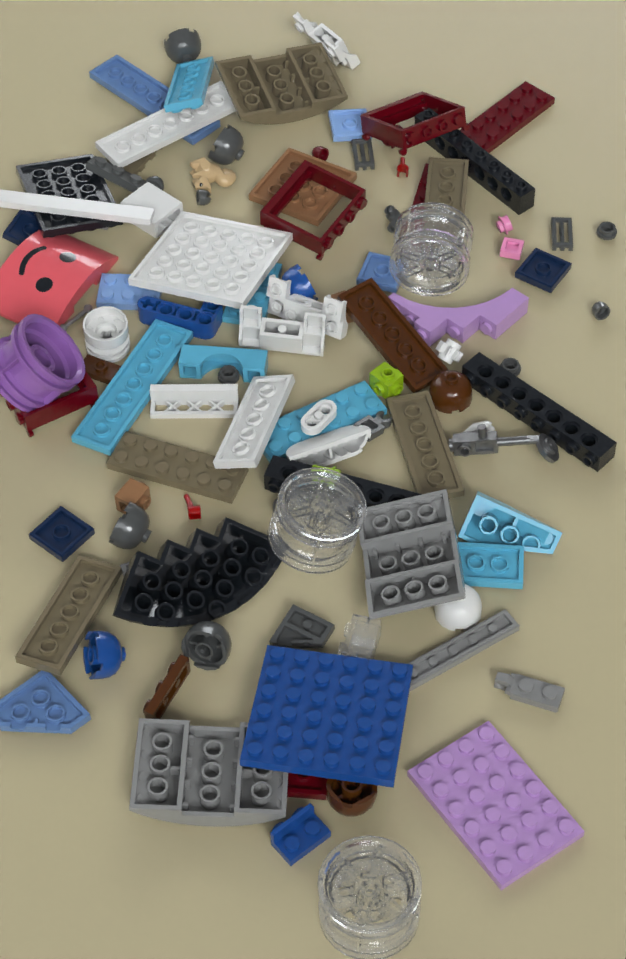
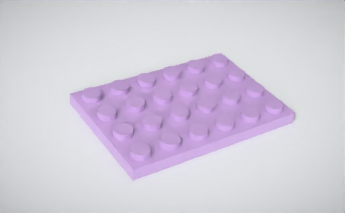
M490 721L485 722L407 771L409 779L500 890H503L584 836L585 831Z

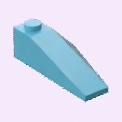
M477 491L458 537L471 543L524 546V551L553 554L562 532Z

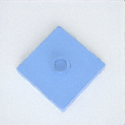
M366 108L328 110L333 142L362 139L364 134L362 133L360 115L367 112Z

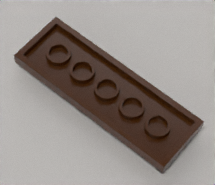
M372 277L338 295L337 300L341 302L347 301L346 312L389 365L398 369L404 375L403 382L412 393H417L431 384L435 376L440 372L448 370Z

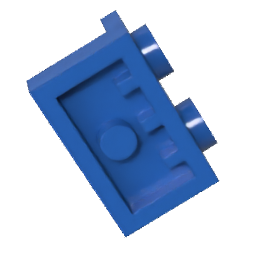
M309 803L305 807L298 808L292 817L285 822H279L273 827L270 832L271 845L292 866L330 838L331 831L315 815L314 806Z

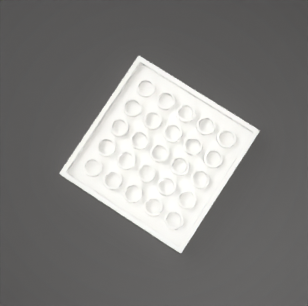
M181 211L129 276L128 283L130 286L240 309L241 305L248 304L292 242L293 233Z

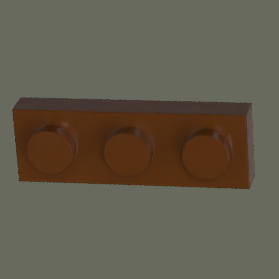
M180 654L176 662L170 664L167 676L158 683L153 698L147 700L144 705L143 713L145 718L161 719L191 671L188 657Z

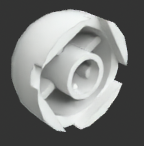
M465 584V599L434 606L436 620L442 627L450 631H455V629L466 631L476 626L481 619L482 602L479 594L473 587Z

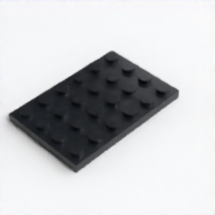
M93 154L16 166V173L26 193L116 203L105 179L85 169L87 162L94 157ZM32 211L43 238L123 225V222Z

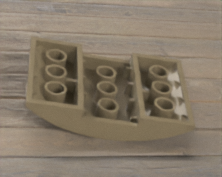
M321 42L286 48L285 54L253 60L251 55L215 61V66L240 120L263 125L296 122L319 115L348 99V95Z

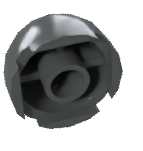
M189 28L178 29L169 34L167 41L164 40V48L168 57L173 62H188L195 60L201 52V39L196 30L192 32L189 31Z
M228 124L227 128L225 127L213 144L215 145V151L210 150L208 158L220 165H229L235 160L239 161L245 152L242 149L244 141L240 132Z
M129 502L124 510L126 514L119 518L109 538V543L122 549L136 548L141 541L146 543L152 532L148 529L150 519L146 511L137 504Z
M202 621L193 625L188 630L182 640L181 648L184 656L190 657L195 662L194 666L197 668L217 670L227 661L231 652L232 642L228 631L223 626L213 621Z

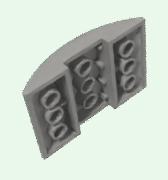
M447 489L356 510L360 545L363 550L366 574L365 587L370 620L465 599L462 562Z
M139 718L129 811L166 822L195 826L226 827L270 822L286 817L288 773L240 766V756L248 727L247 722H240V727L190 726V720Z

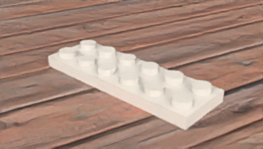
M293 374L254 376L213 460L215 469L256 468L295 383Z

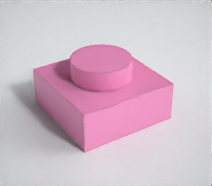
M504 237L500 249V257L520 260L524 248V240Z

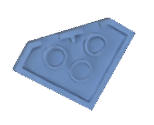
M42 670L0 699L1 731L72 734L91 720L90 713L51 673Z

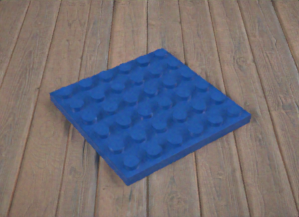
M267 645L240 756V766L394 788L413 665Z

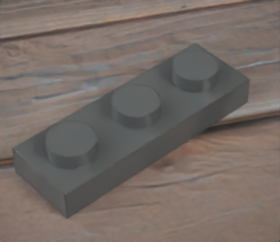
M94 156L87 162L85 168L131 192H135L145 183V180L139 175L131 174L125 171L123 167H117L107 162L103 157Z

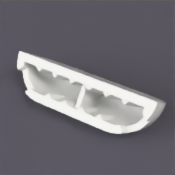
M365 425L341 427L292 445L287 449L286 456L290 461L294 460L309 465L315 464L325 467L360 454L368 438L371 437V428Z

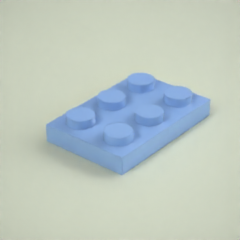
M102 273L96 307L111 306L120 310H138L137 302L140 298L149 296L161 299L162 292L130 286L128 278L131 274Z

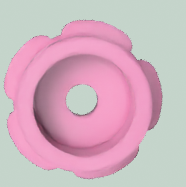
M507 215L503 217L498 216L497 228L500 233L505 232L507 235L509 231L513 230L512 224Z

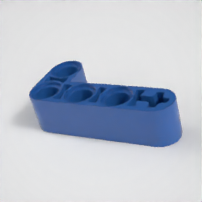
M149 296L142 297L137 302L141 323L151 326L153 321L158 319L193 331V337L208 340L213 338L223 322V305L204 301L202 307L196 309Z

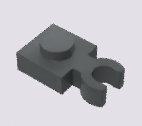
M379 411L375 418L368 415L354 423V426L365 425L371 428V437L367 440L370 442L382 435L384 429L391 426L392 418L383 419L384 412Z

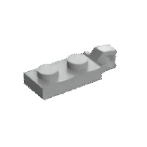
M498 672L494 682V688L504 690L505 694L510 696V699L555 713L559 710L565 691L564 687L515 673L510 675Z

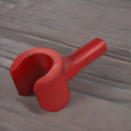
M404 157L400 158V165L397 166V177H399L401 172L406 173V177H408L409 168L405 164Z
M185 494L184 499L188 507V518L190 520L201 519L200 505L193 506L189 494Z

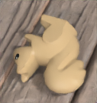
M205 157L190 162V167L193 168L190 175L192 178H196L192 180L196 190H208L211 194V183L216 182L219 186L229 187L236 181V174L231 169H221L219 165L208 161Z

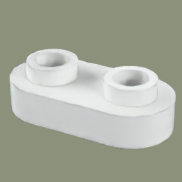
M327 399L318 401L301 418L302 432L307 435L319 434L336 418V404Z

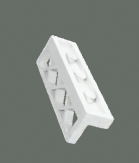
M150 384V419L234 418L238 410V384ZM156 405H165L168 407L164 411H155ZM181 405H187L190 407L186 411H180L179 409H177ZM203 405H209L212 407L208 411H202L201 409H199ZM224 405H234L233 410H223L221 407Z

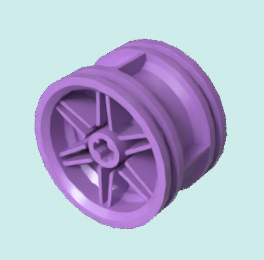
M38 314L27 315L13 327L9 336L0 339V394L21 411L28 413L57 400L60 394L70 391L84 378L85 364L79 348L64 329L45 316Z

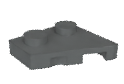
M293 604L269 642L270 645L279 647L323 648L335 630V625Z

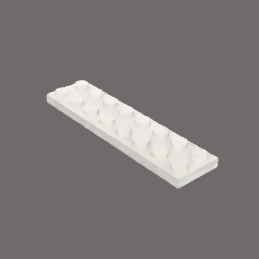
M219 81L208 87L204 104L200 108H186L178 113H166L165 108L96 141L95 146L113 165L125 167L236 110L224 83Z

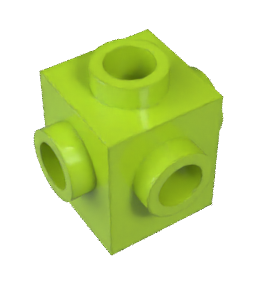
M384 361L369 373V386L378 396H382L384 399L398 396L403 390L404 375Z

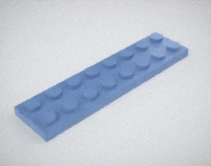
M115 55L89 72L91 79L147 116L164 109L169 88L119 55ZM220 120L182 139L194 145L220 128Z

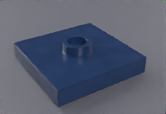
M19 210L4 231L2 238L19 246L26 238L40 230L33 212Z
M535 248L516 270L515 278L552 293L569 272L572 263Z
M60 506L29 533V539L61 562H64L92 537L95 531L93 527Z

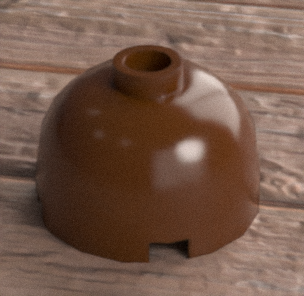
M455 370L440 372L433 378L430 384L429 392L435 409L439 412L452 414V411L459 410V412H462L470 406L472 401V385L461 372Z
M328 778L326 783L327 800L330 806L339 814L347 817H356L364 814L373 806L377 797V785Z

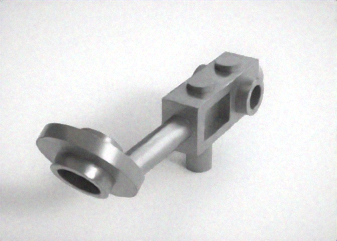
M479 424L477 426L478 432L453 434V438L449 439L450 451L454 452L455 456L466 457L469 455L498 453V446L536 444L539 453L548 462L554 463L559 459L557 444L544 433L528 436L497 437V431H487L485 424Z

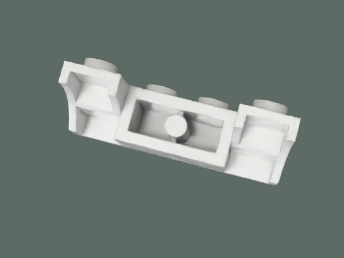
M299 12L293 15L296 29L300 33L304 32L310 38L312 44L321 42L330 61L335 66L341 63L343 66L347 65L353 70L360 64L358 56L349 53L343 39L323 23L318 25L316 22L303 19Z
M274 274L269 276L266 296L270 297L268 313L281 317L283 320L304 322L305 312L326 315L325 334L339 340L346 337L348 329L346 320L347 301L341 302L333 299L329 294L324 297L323 303L299 294L290 295L291 280L284 281L276 278Z
M254 305L240 306L239 347L323 357L326 315L316 312H305L304 322L262 317V307Z

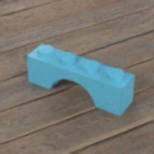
M182 344L178 362L180 378L202 379L206 373L213 369L232 365L239 371L243 381L250 383L254 376H267L268 350Z

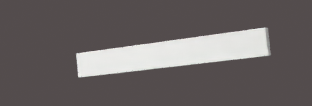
M0 189L1 208L148 226L151 224L155 214L154 208Z

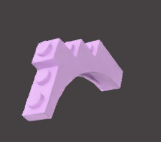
M514 288L490 301L457 308L419 304L407 300L394 292L388 296L429 347L446 333L461 343H464L478 330L496 340L527 313L529 297Z

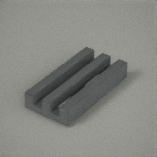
M371 138L367 141L352 139L355 171H358L359 167H363V170H367V167H370L371 170L375 169ZM365 143H367L369 161H366L365 157ZM356 144L360 145L362 162H359Z
M551 217L552 251H556L557 248H560V251H564L565 248L573 251L572 218ZM556 222H559L560 242H557ZM564 223H567L568 242H564Z

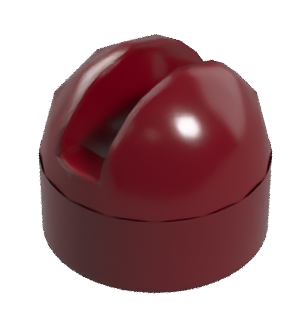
M317 146L313 148L312 156L326 161L329 151L323 146Z

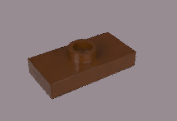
M88 354L84 358L85 370L91 379L105 384L110 383L121 367Z

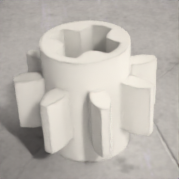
M450 338L446 342L440 340L435 348L439 351L437 357L450 365L453 360L459 362L463 356V353L459 351L462 346Z

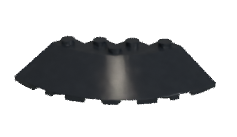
M225 517L217 526L214 535L196 528L189 536L185 547L167 539L160 547L157 558L137 551L131 558L123 578L113 616L129 622L156 627H186L202 621L220 618L248 602L267 584L282 562L289 544Z

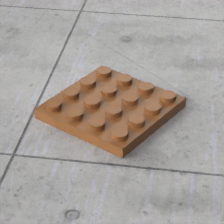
M288 148L249 193V200L265 206L304 160L351 183L356 181L357 173ZM312 180L307 181L281 213L318 227L343 195Z

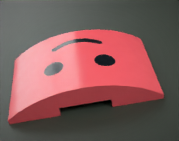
M38 230L26 238L0 268V316L18 324L27 315L38 314L51 319L59 326L65 324L74 313L75 304L92 284L97 285L100 282L101 274L108 273L118 261V256L67 234L43 238L41 231Z

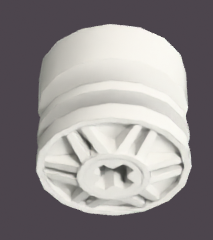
M102 306L93 309L85 316L83 332L88 355L111 363L125 358L130 351V336L126 315L115 307Z

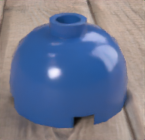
M298 264L284 273L281 279L284 281L291 280L290 295L299 294L318 300L314 296L316 293L305 273L301 274L298 271L301 269Z
M88 631L85 640H89L88 647H83V660L86 674L90 672L92 674L89 679H104L115 675L121 667L122 661H125V648L121 647L117 637L108 631Z

